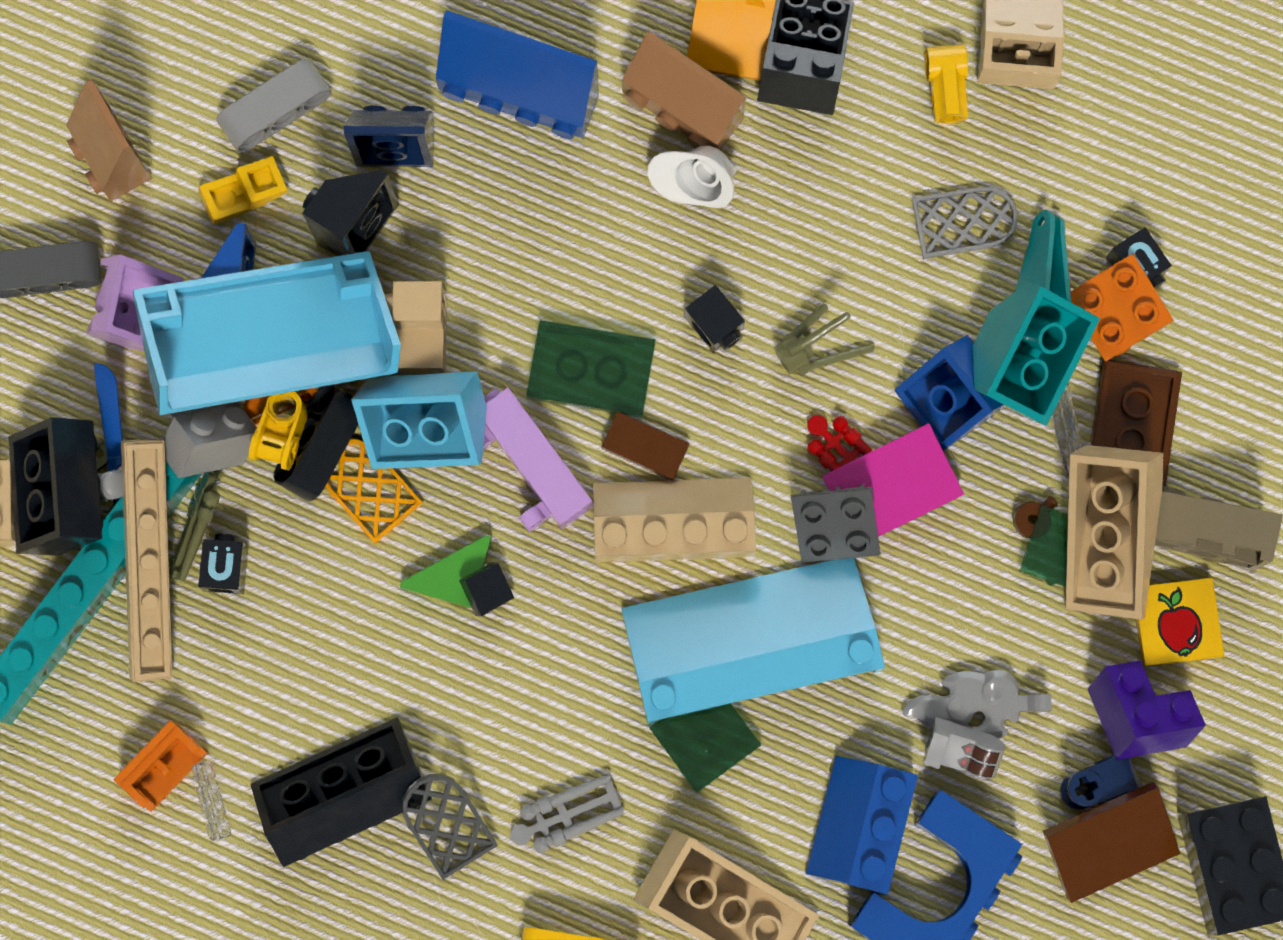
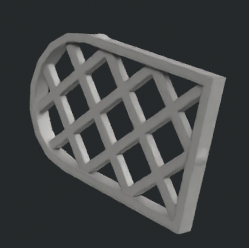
M973 187L912 198L916 230L923 259L983 249L987 250L996 247L1012 236L1017 225V209L1013 200L1004 191L994 187ZM987 192L990 194L984 200L975 193ZM995 194L1007 202L1002 211L989 203ZM965 195L959 205L949 199V197ZM970 197L982 205L975 216L962 208ZM939 199L932 209L922 203ZM943 201L955 209L948 220L936 212ZM918 207L928 213L922 224ZM1009 207L1012 212V218L1005 214ZM985 208L998 215L991 226L979 219ZM959 212L971 220L964 231L952 223ZM932 217L945 224L937 235L925 228ZM1001 219L1012 225L1010 231L1005 236L995 230ZM975 223L987 230L980 242L968 234ZM948 227L960 235L953 246L941 238ZM923 233L933 239L927 250ZM990 234L1000 239L991 243H985ZM964 238L974 244L973 246L958 248ZM937 243L948 249L931 252Z

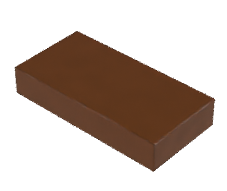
M617 412L601 449L669 480H674L690 444Z

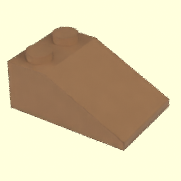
M91 79L85 82L66 125L72 135V138L67 140V143L78 161L85 158L91 170L85 173L96 194L103 191L108 199L112 201L151 180V177L118 118L94 81Z

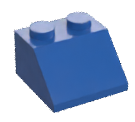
M968 335L944 347L894 390L921 427L928 423L930 424L943 451L979 427L1005 406L974 390V342Z

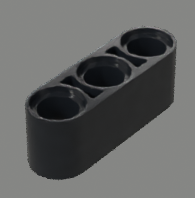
M335 384L322 386L318 389L307 408V421L299 440L294 463L289 471L281 469V464H277L274 470V482L305 501H312L322 493L358 426L351 400L354 397L353 395Z

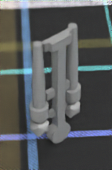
M608 774L549 798L544 796L537 799L536 804L522 806L520 809L521 817L525 820H531L536 816L537 823L529 827L524 824H518L512 828L510 836L515 844L525 845L530 841L532 834L541 831L545 837L535 839L533 846L538 853H545L549 847L564 845L567 843L566 840L590 831L625 813ZM599 786H605L607 794L566 810L565 802ZM610 801L614 807V810L576 825H573L570 820L574 816ZM556 806L559 814L545 820L542 815L553 811V807ZM563 822L565 829L561 830L560 828L550 832L551 836H549L548 828Z

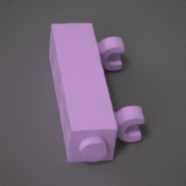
M507 387L500 393L498 389H495L484 396L487 410L483 451L496 441L541 501L519 516L527 530L532 532L551 516L562 530L593 508V500L511 390Z

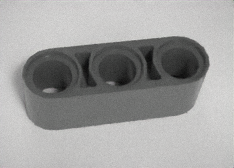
M81 241L0 251V298L84 289L102 284L98 244L95 242Z

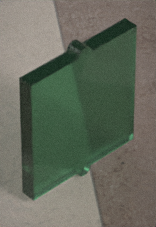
M1041 505L1019 572L1045 580L1048 586L1057 584L1066 587L1068 513L1066 514Z

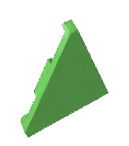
M485 535L401 581L400 588L471 609V605L459 580L484 567L492 537Z

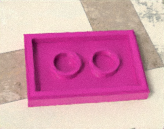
M929 423L822 476L830 491H835L836 486H841V490L860 487V484H865V487H873V504L878 537L965 495Z

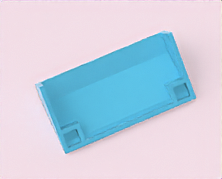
M370 251L133 290L150 381L160 415L398 373L401 343Z
M854 558L825 561L621 608L648 725L656 724V721L865 672L873 671V673H878L885 668L875 624Z

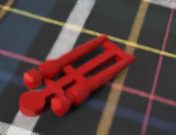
M814 415L808 420L807 429L809 433L814 436H822L827 441L824 448L823 444L817 439L811 440L807 446L808 452L819 458L818 462L825 470L833 471L855 460L860 454L865 455L873 451L861 439L862 435L854 427L851 429L848 426V420L844 416H837L833 420V428L840 432L835 436L827 430L828 423L823 416ZM842 437L850 446H855L850 453L840 443ZM833 448L843 460L837 463V458L828 450Z

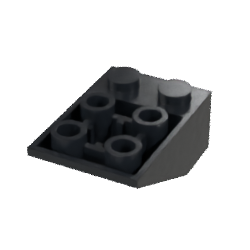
M776 0L757 101L828 115L834 114L854 2L844 0Z

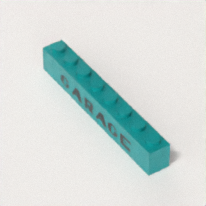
M165 460L168 519L202 473L178 478ZM123 496L103 520L102 539L85 545L0 655V722L12 725L126 575Z

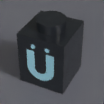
M1146 228L1141 229L1113 247L1106 256L1109 263L1113 266L1129 255L1134 254L1155 289L1166 282L1164 275L1172 266Z
M215 534L214 540L203 539L198 587L204 592L244 595L249 547L243 542H238L239 536Z

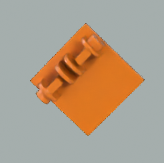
M1134 254L1129 255L1070 291L1071 303L1100 318L1091 339L1105 362L1115 356L1118 357L1131 349V346L1174 321Z

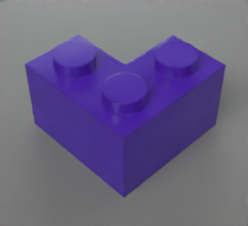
M1141 660L1105 666L1087 689L1116 760L1186 748L1206 726L1191 690L1155 695Z

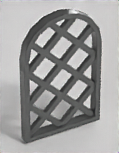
M428 774L418 778L407 788L402 798V813L407 827L414 834L442 880L498 846L468 798L467 792L453 778L444 774ZM432 781H445L444 793L430 791ZM426 783L425 789L418 788L420 785ZM453 785L462 796L449 794L451 786ZM412 793L423 795L419 808L408 806ZM428 796L442 799L438 811L425 809ZM447 800L461 802L457 815L444 813ZM466 804L476 818L463 816ZM407 812L417 814L414 826L411 823ZM423 815L437 817L433 830L419 828ZM442 818L456 820L452 833L439 831ZM461 822L475 824L471 836L458 834ZM480 825L490 840L477 838ZM419 834L431 835L428 848ZM437 837L450 839L447 851L434 849ZM456 840L469 842L466 855L452 853ZM475 843L485 845L472 853ZM433 855L445 857L442 869ZM451 858L461 860L448 868Z

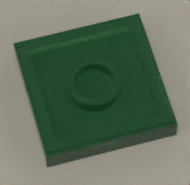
M731 703L661 719L649 727L650 731L696 793L761 746Z

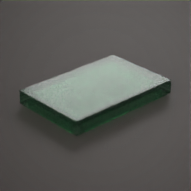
M540 320L526 398L615 414L620 412L627 416L643 418L656 339Z

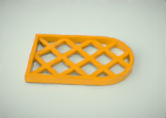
M351 439L348 445H360V457H345V449L339 460V475H331L329 479L338 481L337 494L331 489L328 482L326 488L330 492V496L336 499L371 541L376 544L392 529L400 525L423 502L393 468H388V470L396 479L383 478V469H378L377 478L363 477L364 463H370L369 458H365L364 441ZM345 462L359 463L358 477L344 476ZM343 481L357 482L356 496L342 495ZM363 482L377 483L376 497L361 496ZM382 483L397 484L396 498H381ZM401 485L415 500L400 499ZM342 500L356 501L355 515ZM361 501L375 502L374 516H360ZM380 503L395 504L394 518L379 517ZM400 504L413 505L399 517ZM360 521L374 522L373 535ZM379 522L392 523L378 535Z

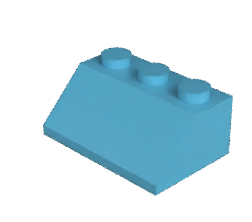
M477 371L372 377L364 383L351 399L372 469L480 465L482 462L487 406Z

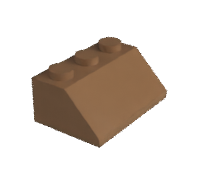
M648 31L622 79V92L625 94V100L639 110H643L645 107L657 115L655 119L667 130L674 132L677 129L689 137L687 141L695 149L700 146H712L721 151L743 120L746 96Z

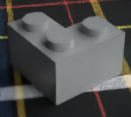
M238 401L171 413L173 420L163 438L165 443V460L178 478L244 464L249 453L252 436L257 427Z

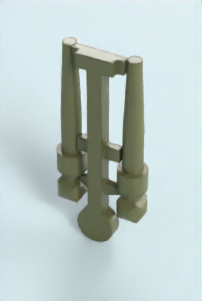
M206 472L202 478L200 488L195 491L194 505L189 507L186 515L188 520L172 567L169 569L170 578L185 582L206 527L213 519L215 513L212 511L213 507L218 504L220 494L212 490L216 481V473Z

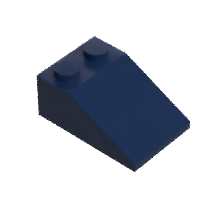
M365 106L363 110H353L344 125V136L356 167H434V119L432 111H425L424 107L405 106L402 108V111H387L383 106Z

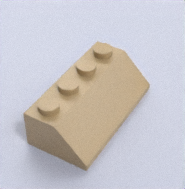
M751 478L593 483L596 563L755 556V511Z

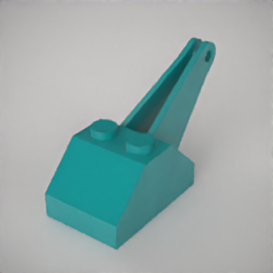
M1042 210L1033 220L1029 243L1015 292L990 310L973 344L974 390L1047 426L1100 320L1099 317L1071 303L1065 222L1063 218L1054 215L1049 210Z

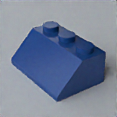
M836 756L805 874L888 895L918 775L880 764Z

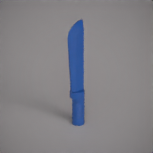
M94 363V375L107 452L108 471H112L122 466L121 441H123L117 381L113 372L107 366ZM120 498L113 499V504L116 505Z

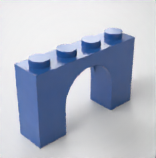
M940 789L934 793L914 825L950 848L962 862L966 873V891L963 900L949 916L938 921L923 922L910 917L876 893L870 892L848 926L868 940H971L979 924L974 922L982 907L987 911L992 907L1001 892L996 885L1004 873L1008 876L1012 875L1023 857L1018 853L1023 845L1022 843Z

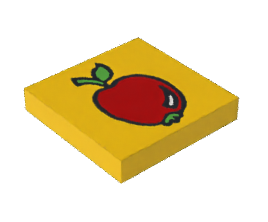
M1213 578L1149 585L1145 618L1142 620L1136 619L1143 667L1225 657Z

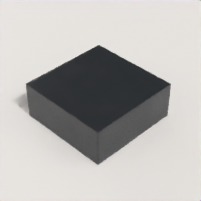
M491 562L459 580L475 616H483L514 599L498 562Z

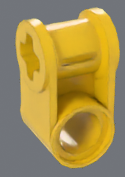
M295 391L268 397L259 425L251 439L248 453L250 460L257 461L261 458L281 464V469L287 471L291 469L297 455L299 440L308 415L303 401ZM287 403L296 405V410L290 417L280 418L277 416L278 410L282 405Z

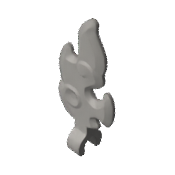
M992 670L986 674L974 671H961L948 675L941 681L942 686L948 687L950 690L947 696H918L906 704L902 713L905 717H917L931 726L935 716L965 726L971 721L974 713L980 711L985 715V721L980 726L972 729L1001 738L1008 734V729L1003 726L1004 721L1009 719L1016 723L1019 720L1020 712H1050L1052 710L1051 694L1019 695L1016 679L1007 671Z

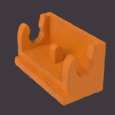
M170 720L113 780L141 807H145L152 812L208 752L178 723Z

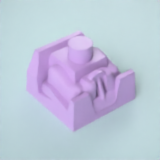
M122 254L103 258L100 264L108 268L95 303L97 314H94L86 334L131 350L144 351L133 290L183 282V278Z

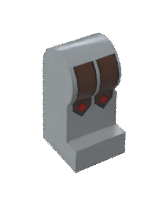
M935 716L925 746L924 765L937 769L940 768V765L960 771L965 770L980 778L992 779L997 774L1006 746L995 736Z

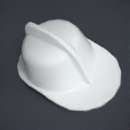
M700 146L690 152H661L654 156L648 165V177L651 185L660 195L670 201L721 208L728 205L734 197L732 181L737 171V163L729 160L722 151L715 147Z

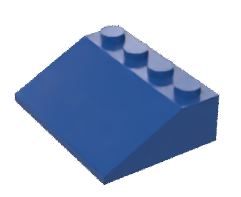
M446 10L443 17L436 71L438 90L442 91L443 96L456 102H463L464 99L479 103L478 107L491 114L499 115L502 111L514 115L516 121L526 126L536 127L537 124L552 128V133L565 139H573L574 136L584 139L599 98L596 60Z

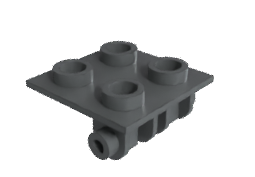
M860 484V487L841 490V486H836L835 491H830L829 487H826L824 492H806L801 490L800 494L791 495L802 563L881 555L873 504V487H865V484Z

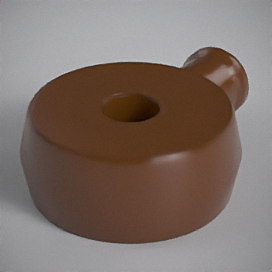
M1048 496L1041 504L1025 502L1018 506L1013 515V525L1016 531L1021 536L1029 539L1039 538L1044 535L1050 526L1049 512L1058 506V502L1052 496ZM1029 516L1035 518V524L1029 523Z

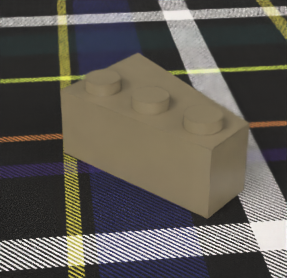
M1162 487L1155 546L1251 571H1256L1273 561L1283 514L1226 504L1221 500L1209 497H1201L1200 499L1185 496L1186 493L1182 490Z

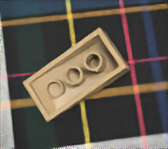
M1086 445L1070 454L1066 610L1139 620L1145 618L1162 497L1164 453Z
M673 829L633 899L635 902L700 940H806L819 917L817 913Z

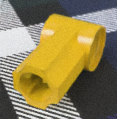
M966 46L926 47L925 73L927 82H931L934 122L955 124L967 120L968 107L965 80L968 76V56Z

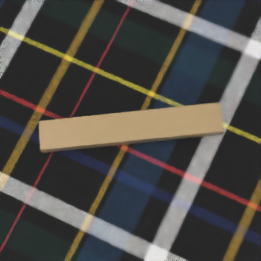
M163 439L121 441L129 677L132 682L172 679L165 443Z

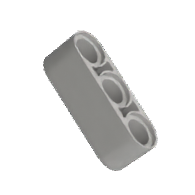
M303 59L226 107L218 114L216 121L236 151L239 153L246 152L325 102L331 95L332 90L310 59Z

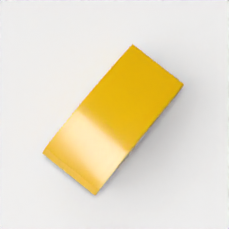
M273 156L238 167L235 174L200 185L198 193L213 226L259 208L283 196L288 191Z

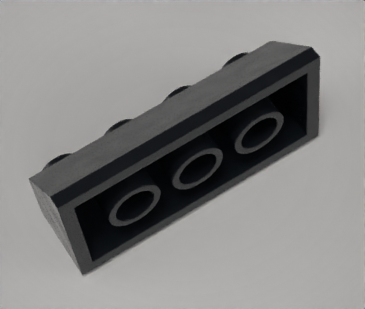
M398 717L250 785L264 834L280 863L285 867L401 814L402 798L407 788L424 775ZM426 783L420 785L418 788L425 789ZM412 793L408 806H419L423 795ZM428 796L427 801L432 800V797Z

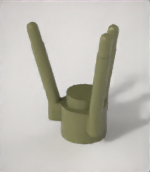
M823 304L791 333L780 338L779 341L781 343L775 346L774 350L788 374L798 370L799 374L803 376L813 369L873 352L874 346L869 344L809 361V358L815 355L810 345L851 317L849 312H845L807 337H804V335L800 336L828 310V306Z

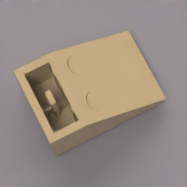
M983 0L977 83L1054 90L1062 72L1064 43L1063 0Z

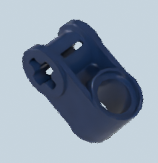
M1115 755L1095 762L1093 766L1064 778L1059 792L1065 805L1078 810L1094 806L1108 799L1109 801L1143 785L1131 758L1116 760ZM1086 784L1089 791L1084 795L1077 796L1075 788Z

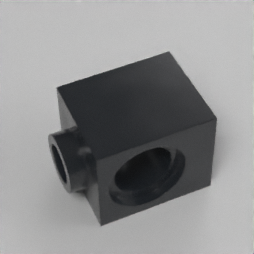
M716 285L684 310V318L712 353L720 347L724 351L730 349L743 337L740 332L744 330L745 320Z

